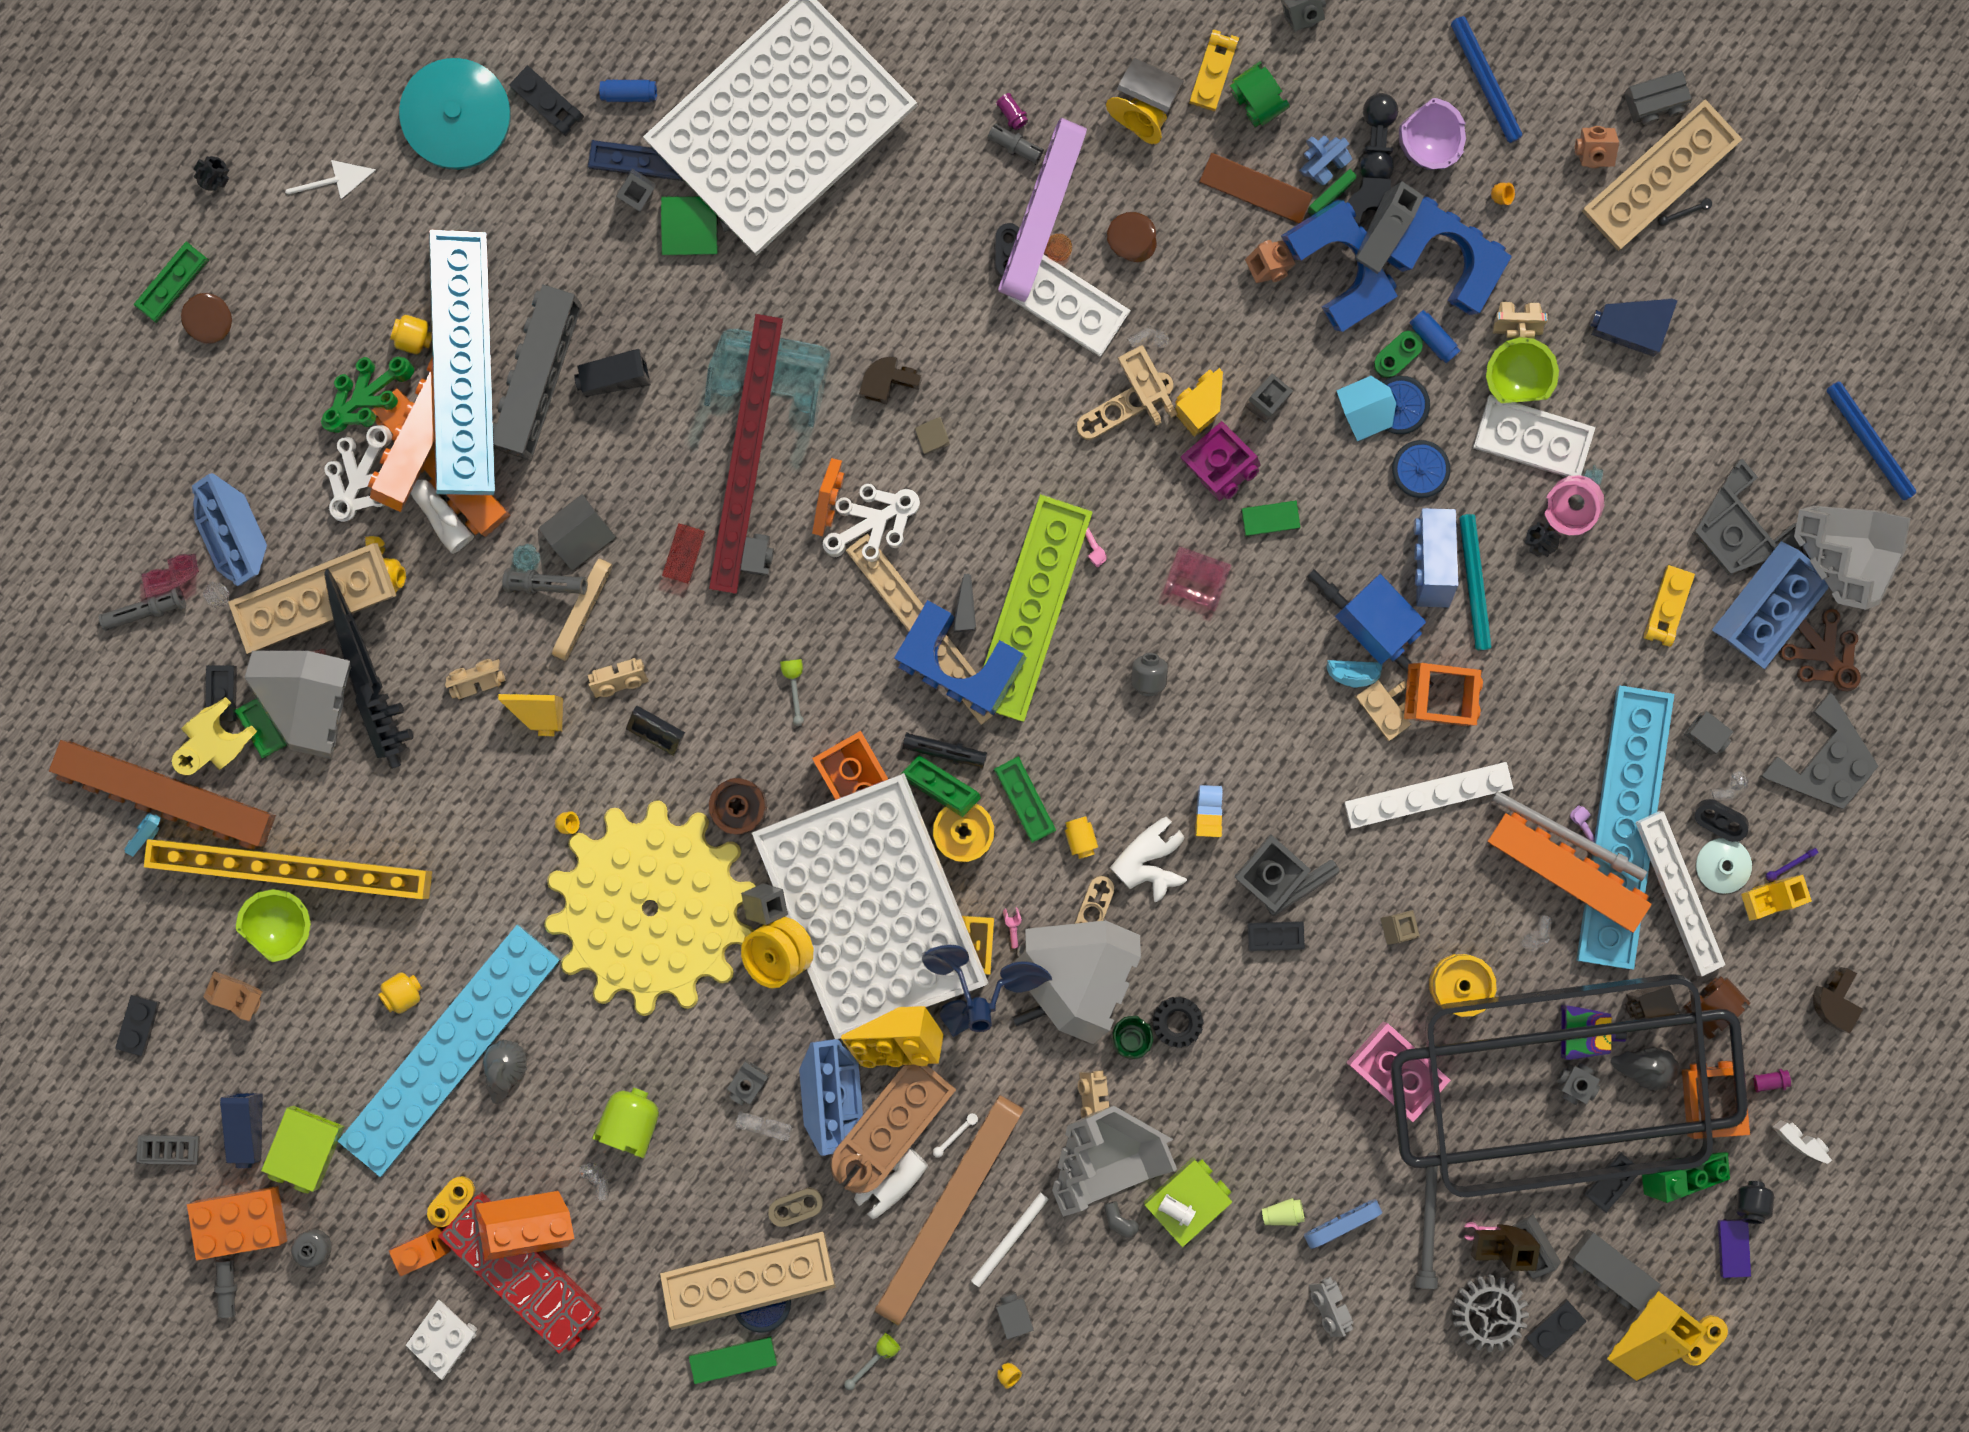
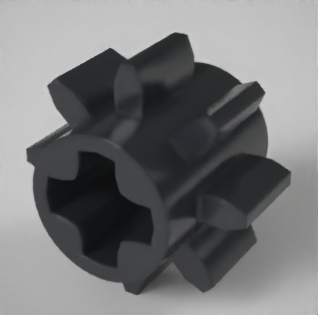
M206 156L204 161L199 159L194 167L196 171L194 178L198 185L205 190L217 191L219 186L224 188L229 180L227 176L229 169H227L225 162L218 157Z
M1537 522V525L1528 529L1527 540L1524 543L1530 547L1529 552L1538 557L1542 554L1548 557L1549 554L1558 549L1561 535L1555 532L1556 529L1549 522L1546 525Z

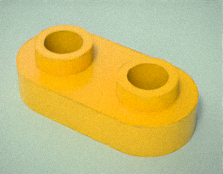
M464 1176L452 1179L429 1205L427 1210L429 1221L437 1227L448 1226L474 1197L475 1186L473 1182ZM459 1186L463 1188V1196H457L455 1194L456 1187ZM438 1208L445 1210L446 1215L444 1218L438 1217Z
M1709 1315L1699 1321L1708 1330L1695 1346L1699 1349L1698 1354L1691 1356L1688 1353L1681 1357L1683 1361L1690 1365H1700L1723 1343L1728 1335V1328L1726 1323L1719 1317ZM1717 1326L1718 1333L1711 1336L1710 1329Z

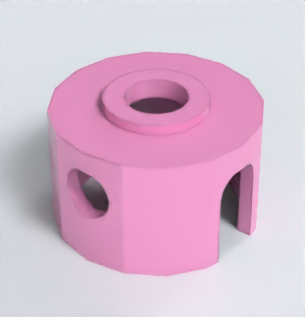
M1581 475L1568 476L1558 481L1548 493V508L1545 511V516L1549 524L1558 532L1566 535H1580L1590 530L1601 517L1605 506L1604 495L1599 485L1592 479ZM1573 495H1580L1584 499V507L1580 510L1572 509L1569 505V498Z

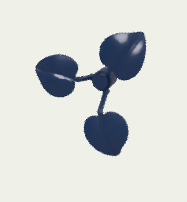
M942 945L931 948L921 955L922 962L929 971L939 975H947L955 970L959 976L966 1001H951L940 1009L941 1020L949 1029L952 1037L968 1028L974 1032H985L992 1027L991 1012L996 1011V1002L1003 985L1009 991L1021 993L1035 989L1044 982L1052 980L1051 974L1035 963L1023 961L1011 963L1000 970V976L1003 979L998 980L991 1003H988L985 998L981 997L971 999L961 966L969 961V954L966 949L958 945Z

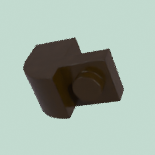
M884 357L873 362L866 370L859 395L860 398L887 404L892 383L919 390L922 377L917 374L918 371L910 367L902 366L901 370L896 369L898 365L897 357Z
M1839 967L1838 970H1834L1827 980L1828 989L1816 986L1813 994V1004L1816 1013L1825 1023L1841 1032L1850 1034L1863 1009L1844 998L1857 973L1848 968Z
M1497 1224L1496 1230H1475L1471 1256L1475 1261L1502 1260L1509 1271H1536L1541 1245L1530 1233L1523 1229Z

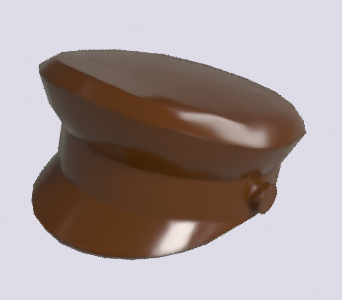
M1126 212L1118 215L1111 221L1107 230V241L1118 257L1139 263L1146 261L1154 254L1157 246L1156 229L1153 222L1147 216L1137 212Z
M200 293L191 297L184 304L181 312V322L185 331L195 340L202 343H216L224 339L229 333L232 325V316L227 304L220 297L210 293Z

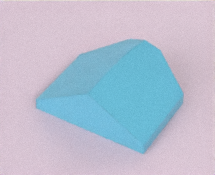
M1369 376L1336 390L1345 416L1357 441L1393 427L1396 401L1390 387L1373 376Z

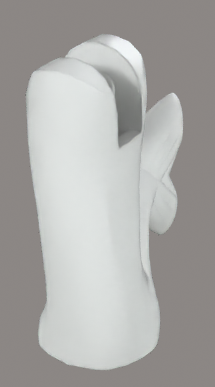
M417 480L411 491L413 499L423 510L445 547L452 554L460 551L474 538V535L458 519L453 509L448 506L439 494H436V490L427 480Z
M1168 817L1161 818L1142 832L1110 867L1113 873L1129 889L1146 881L1152 882L1154 902L1160 901L1165 896L1167 887L1180 886L1187 881L1186 878L1173 872L1162 870L1156 866L1143 865L1144 862L1172 853L1183 842L1184 835L1180 830L1169 837L1166 843L1158 836L1172 822Z
M910 1147L892 1169L895 1172L888 1174L883 1182L874 1190L867 1193H856L855 1202L860 1206L874 1194L880 1201L874 1204L867 1215L872 1220L879 1217L914 1186L928 1168V1164Z

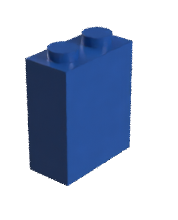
M1381 574L1373 579L1335 616L1380 665L1389 658L1392 662L1405 651L1402 646L1406 642L1412 644L1422 634L1419 629L1426 623Z

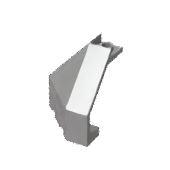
M1811 506L1799 509L1794 538L1800 546H1803L1811 558V564L1821 579H1824L1832 590V595L1836 602L1866 610L1880 604L1909 545L1906 544L1911 518L1888 514L1887 511Z
M252 651L245 674L246 684L289 749L332 759L338 737V723L345 701L344 691L351 669L350 661L311 651Z
M1106 920L1025 929V941L1020 944L1017 953L1019 957L1013 963L1021 961L1031 962L1046 969L1051 974L1052 980L1044 982L1029 992L1059 1031L1094 1044L1110 1031L1114 1022L1110 1018L1116 1003H1122L1130 984L1126 982V978L1131 967L1137 968L1140 961V935Z
M1116 1106L1094 1112L1067 1125L1065 1135L1068 1136L1066 1147L1062 1148L1058 1164L1060 1169L1059 1178L1054 1181L1052 1191L1063 1217L1083 1211L1088 1208V1204L1145 1180L1177 1170L1167 1143L1173 1139Z

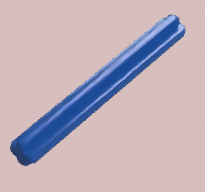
M1461 16L1454 19L1451 27L1507 141L1512 143L1522 137V132L1466 17Z
M1838 381L1829 386L1827 393L1900 498L1907 500L1917 493L1916 489L1843 384Z

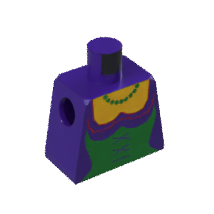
M1561 1005V1029L1612 1023V1016L1609 1013ZM1627 1032L1561 1041V1058L1571 1060L1610 1054L1611 1041L1626 1042Z

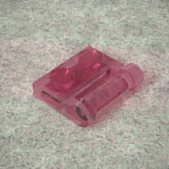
M1179 546L1163 594L1180 596L1208 606V610L1215 612L1231 564ZM1177 576L1214 589L1212 595L1210 596L1176 584Z

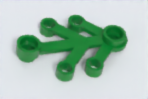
M368 357L359 359L356 363V369L360 373L352 398L348 402H346L348 392L353 388V381L346 374H341L335 379L334 386L338 390L333 406L326 410L322 416L321 424L323 428L329 432L339 433L348 425L371 426L376 420V415L369 408L391 410L398 403V398L391 391H384L380 396L373 395L394 379L399 382L409 380L414 374V366L404 357H395L389 363V370L368 385L370 376L375 370V364ZM362 408L358 413H352L355 409Z

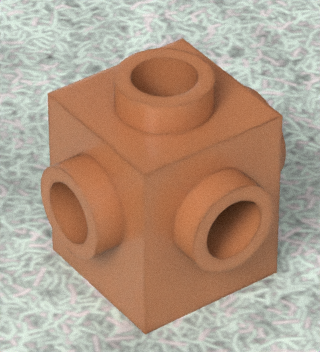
M1602 126L1582 128L1580 139L1575 141V155H1579L1582 166L1589 168H1599L1600 166L1615 167L1619 147L1615 128H1604Z
M1267 240L1259 244L1245 259L1256 283L1269 280L1278 282L1287 277V272L1295 265L1292 255L1283 240L1273 243L1271 240Z

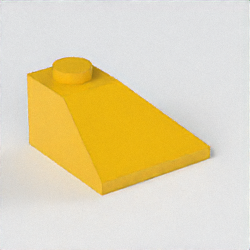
M498 694V700L530 730L538 731V736L553 737L555 736V731H562L563 698L556 695Z

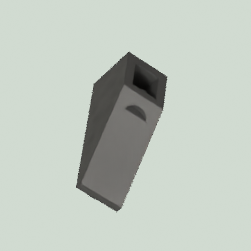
M1402 181L1385 192L1355 260L1378 274L1413 221L1424 196Z

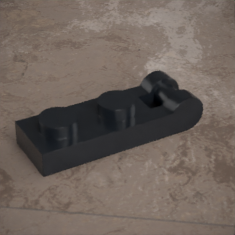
M528 65L509 84L510 88L565 137L571 132L570 128L575 122L579 123L584 118V115L576 107L570 104ZM563 110H565L568 114L561 121L557 117Z

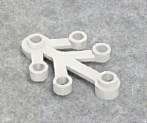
M373 426L368 430L366 437L369 447L358 468L353 453L356 450L355 440L351 437H345L337 442V449L342 454L349 485L345 491L340 477L344 473V466L341 462L331 461L325 465V473L330 479L334 494L329 510L336 520L341 522L349 521L354 518L359 509L370 506H385L371 499L370 496L355 498L361 488L368 487V483L373 475H368L381 448L388 446L391 442L392 434L386 426ZM381 431L384 433L385 436L384 441H381L379 439V433ZM345 441H347L350 445L348 451L344 448ZM332 465L337 467L336 474H333L331 470ZM343 503L347 505L346 513L341 508Z
M864 484L860 488V496L865 502L875 500L890 506L883 510H877L853 504L845 497L838 499L836 509L840 515H853L865 518V520L841 534H828L823 540L825 552L831 557H839L845 552L847 543L872 530L868 544L862 549V554L865 560L869 562L876 561L880 556L879 546L886 522L896 516L894 528L888 532L886 540L892 548L901 547L904 542L903 533L909 516L914 515L920 507L918 495L910 489H903L896 494L876 490L872 484ZM867 489L873 490V494L870 497L864 496V492ZM905 498L911 500L908 506H902L901 501ZM848 503L849 508L842 511L840 510V505ZM893 535L900 536V540L897 543L890 541ZM836 539L838 540V545L830 547L829 542ZM869 549L876 550L875 555L872 557H868L866 552Z

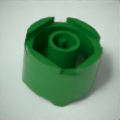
M1260 61L1234 78L1232 84L1229 85L1239 105L1245 103L1247 106L1245 107L1246 115L1255 128L1259 125L1263 127L1290 108L1287 99L1283 101L1280 97L1282 93L1281 88L1268 69L1262 67V62Z

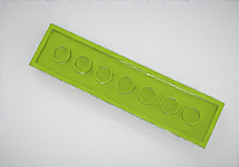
M1041 494L1039 496L984 663L985 666L999 640L1024 653L1027 657L998 707L996 714L1021 722L1025 721L1092 516V511Z

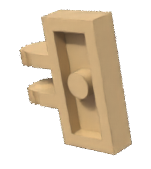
M1377 680L1355 696L1387 741H1390L1412 725L1409 720L1404 719L1402 711L1405 710V702L1397 706L1392 699L1393 696L1407 688L1406 680L1389 692Z

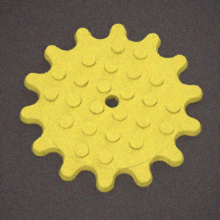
M662 801L651 802L647 807L645 819L637 824L629 822L622 810L618 808L607 810L604 815L606 824L605 835L599 840H592L583 833L573 834L568 844L577 857V866L570 872L554 871L549 874L547 879L550 889L559 892L565 898L563 910L549 915L544 924L548 933L552 935L564 934L572 941L571 951L561 961L562 971L568 975H574L584 969L591 970L597 978V983L593 990L595 1001L606 1004L613 999L618 991L626 990L633 995L635 1010L642 1016H648L655 1010L656 1000L663 993L673 994L679 1005L683 1008L689 1009L694 1007L698 1002L696 983L701 977L709 976L719 983H728L732 979L734 971L725 959V950L732 944L742 945L744 938L754 931L752 927L741 923L737 918V909L743 904L741 893L756 887L752 882L735 881L730 875L731 865L741 855L740 846L733 841L726 842L718 847L709 845L705 839L709 820L703 813H694L684 825L675 826L671 824L667 817V807ZM648 900H653L658 904V912L654 916H647L643 911V904Z

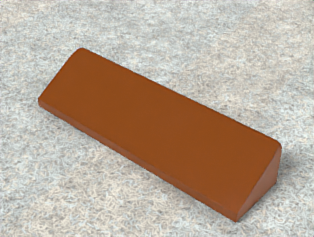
M1211 153L1200 179V183L1298 224L1302 222L1313 197L1308 192L1214 153Z

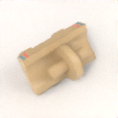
M1501 302L1493 323V334H1506V338L1523 337L1534 339L1535 335H1543L1545 323L1548 321L1547 313H1542L1540 303L1525 304L1524 313H1515V307L1512 302Z

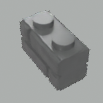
M1682 70L1629 86L1626 89L1624 95L1633 123L1642 121L1643 125H1648L1658 121L1660 115L1668 113L1669 117H1674L1686 111L1685 108L1692 102V98L1686 86L1687 83Z

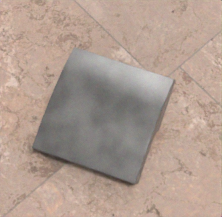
M1134 58L1120 81L1117 90L1168 112L1184 80Z

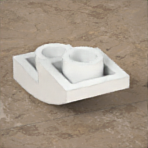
M1780 1120L1772 1127L1781 1138L1802 1154L1827 1164L1832 1161L1827 1155L1829 1149L1820 1138L1815 1139L1810 1136H1805L1801 1140L1800 1138L1803 1134L1794 1123L1791 1122L1789 1124Z

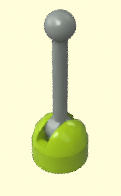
M802 659L781 661L782 674L791 680L795 712L793 723L795 726H802L804 719L800 715L796 679L802 674Z
M885 1333L876 1344L877 1354L852 1379L846 1380L844 1387L847 1390H853L855 1383L881 1357L887 1359L895 1356L901 1350L899 1344L889 1334Z

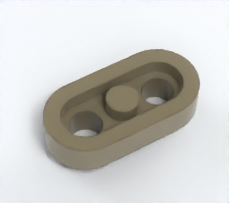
M805 1188L780 1197L770 1205L768 1211L769 1218L774 1225L779 1227H786L808 1219L821 1211L823 1197L814 1188ZM812 1197L815 1204L808 1207L805 1205L804 1199ZM786 1207L788 1215L780 1216L778 1208Z

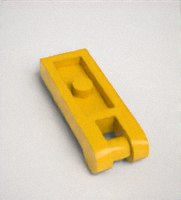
M1213 29L1189 103L1215 112L1239 37L1231 35L1230 38L1221 35V31ZM1217 45L1227 48L1225 55L1215 52Z
M1670 565L1666 566L1643 636L1644 639L1650 641L1655 639L1668 647L1673 645L1676 630L1695 576L1694 573ZM1659 622L1668 624L1666 631L1657 629Z

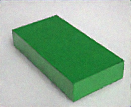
M1349 169L1309 206L1307 213L1312 216L1333 203L1354 183L1357 175Z
M1297 500L1241 509L1245 537L1301 528Z
M256 698L235 710L245 729L251 725L256 729L257 732L250 739L262 759L287 746Z

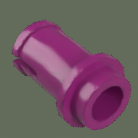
M1010 93L1003 95L996 101V105L1008 119L1009 127L1018 130L1026 125L1028 122L1026 118L1027 113L1025 111L1022 112Z
M1780 1068L1777 1072L1753 1076L1754 1087L1757 1093L1780 1088L1782 1091H1785L1787 1087H1791V1078L1788 1070L1783 1071Z

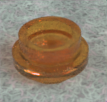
M1063 234L1050 236L1045 249L1046 255L1056 262L1066 260L1072 252L1070 239Z

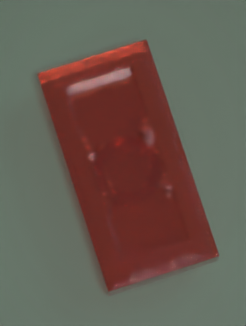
M678 523L662 574L663 577L690 584L706 533L705 531Z

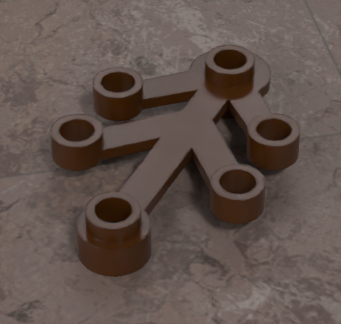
M1829 609L1822 614V621L1825 624L1824 641L1805 618L1797 627L1814 649L1799 648L1793 644H1786L1780 649L1779 655L1785 661L1794 659L1825 661L1832 671L1815 670L1812 666L1806 665L1798 669V679L1802 682H1810L1812 680L1833 682L1834 686L1841 691H1852L1857 688L1861 680L1859 670L1853 665L1858 635L1852 630L1844 631L1840 635V643L1844 646L1841 662L1835 655L1837 624L1841 618L1837 610ZM1829 612L1835 615V621L1833 623L1827 620V614ZM1846 634H1851L1853 636V642L1851 644L1846 643ZM1787 647L1793 650V655L1790 658L1784 653ZM1804 669L1810 670L1811 676L1809 679L1803 677L1802 672ZM1844 672L1850 676L1848 683L1843 682L1841 679Z

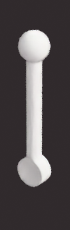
M969 1114L967 1121L940 1147L933 1149V1155L936 1158L942 1157L944 1150L970 1125L978 1122L977 1115Z

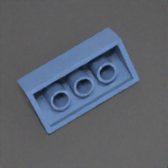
M1781 541L1712 631L1765 669L1829 586L1824 579H1821L1808 557L1796 548Z

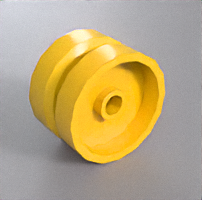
M975 804L963 817L945 807L938 813L934 822L933 837L937 848L946 857L955 861L969 862L980 858L989 850L994 839V825L989 813L978 804ZM961 826H966L969 829V834L966 837H962L958 833Z
M788 917L780 918L759 927L747 935L741 945V958L745 969L756 982L768 988H780L809 968L813 961L814 948L810 936L803 926Z
M1452 954L1441 959L1433 968L1429 978V991L1438 1006L1446 1003L1495 997L1497 991L1496 978L1491 967L1482 959L1467 954ZM1463 980L1467 981L1464 991L1459 987L1460 982ZM1486 1009L1452 1014L1460 1017L1475 1016Z

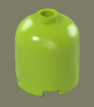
M634 1087L631 1092L618 1091L608 1100L592 1139L645 1158L658 1121V1107L653 1101L647 1099L649 1093Z

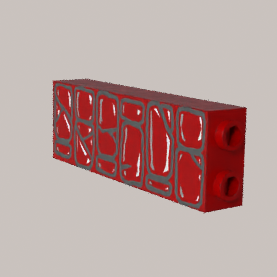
M481 1192L438 1237L559 1354L565 1348L570 1351L581 1340L578 1334L584 1328L589 1331L601 1319L597 1314L602 1308L543 1251L485 1261L475 1205L492 1201Z

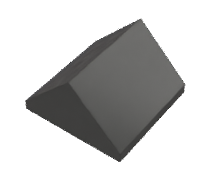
M583 494L539 527L551 547L572 571L616 538Z
M1270 834L1234 877L1247 891L1272 911L1276 912L1311 869Z

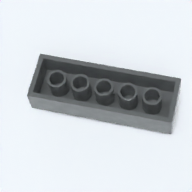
M542 284L541 290H537L534 295L532 306L535 309L532 318L528 317L525 322L524 333H526L523 344L520 343L517 347L515 359L518 361L515 370H510L506 385L509 388L506 397L502 396L498 405V412H500L498 422L493 423V446L501 452L532 461L582 307L575 294Z

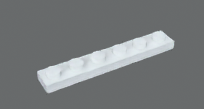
M1507 762L1345 801L1344 805L1350 829L1495 794L1497 791L1511 790L1513 785Z
M1658 811L1635 822L1696 975L1702 977L1725 966L1664 811Z

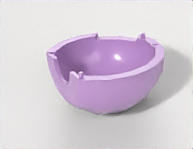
M1432 98L1402 122L1399 127L1400 146L1405 156L1416 166L1428 170L1444 169L1457 162L1464 152L1463 149L1466 141L1464 125L1466 123L1460 112L1449 102Z

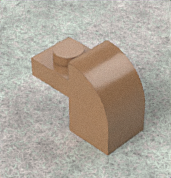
M214 971L203 998L212 1005L232 1011L240 1019L250 1021L252 1015L259 1009L260 997L263 991L243 981Z

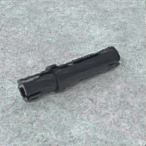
M908 732L905 734L902 746L904 750L907 749L950 760L955 765L962 763L981 769L984 768L987 752L963 747L964 744L962 743L955 745L909 734ZM919 743L941 748L942 751L920 746ZM947 750L953 751V752H957V753H961V754H965V755H969V756H971V757L968 758V757H964V756H960V755L948 753Z

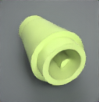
M1291 1198L1262 1209L1265 1225L1298 1226V1223L1305 1222L1300 1199L1294 1200Z

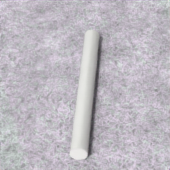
M1039 1193L971 1279L976 1286L980 1287L1047 1203L1049 1198L1043 1193Z

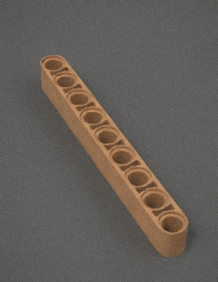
M1001 1095L998 1096L874 1312L899 1326L1018 1122L1024 1108Z

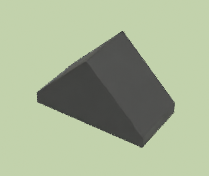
M1272 373L1251 395L1245 407L1266 423L1293 390Z

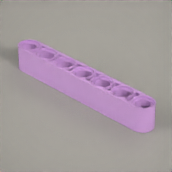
M1064 118L1059 119L1002 276L998 292L1025 302L1028 298L1087 128Z

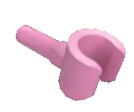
M1087 528L1085 537L1090 547L1094 550L1088 555V558L1096 567H1099L1106 561V555L1104 550L1096 543L1090 529Z
M1016 907V915L1012 918L1008 917L1007 910L1004 909L1003 916L1006 925L1009 927L1011 948H1018L1017 926L1021 923L1019 909Z
M1468 1222L1464 1225V1227H1474L1476 1230H1496L1497 1228L1478 1227L1474 1222ZM1465 1235V1238L1467 1240L1472 1241L1474 1239V1235Z

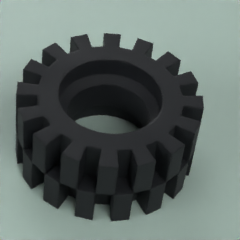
M1170 997L1167 1000H1163L1156 1007L1152 1018L1153 1030L1157 1037L1170 1047L1182 1048L1191 1045L1192 1042H1196L1203 1030L1204 1019L1202 1018L1201 1010L1194 1002L1184 997ZM1175 1011L1184 1012L1189 1020L1187 1029L1181 1033H1174L1167 1026L1169 1015Z

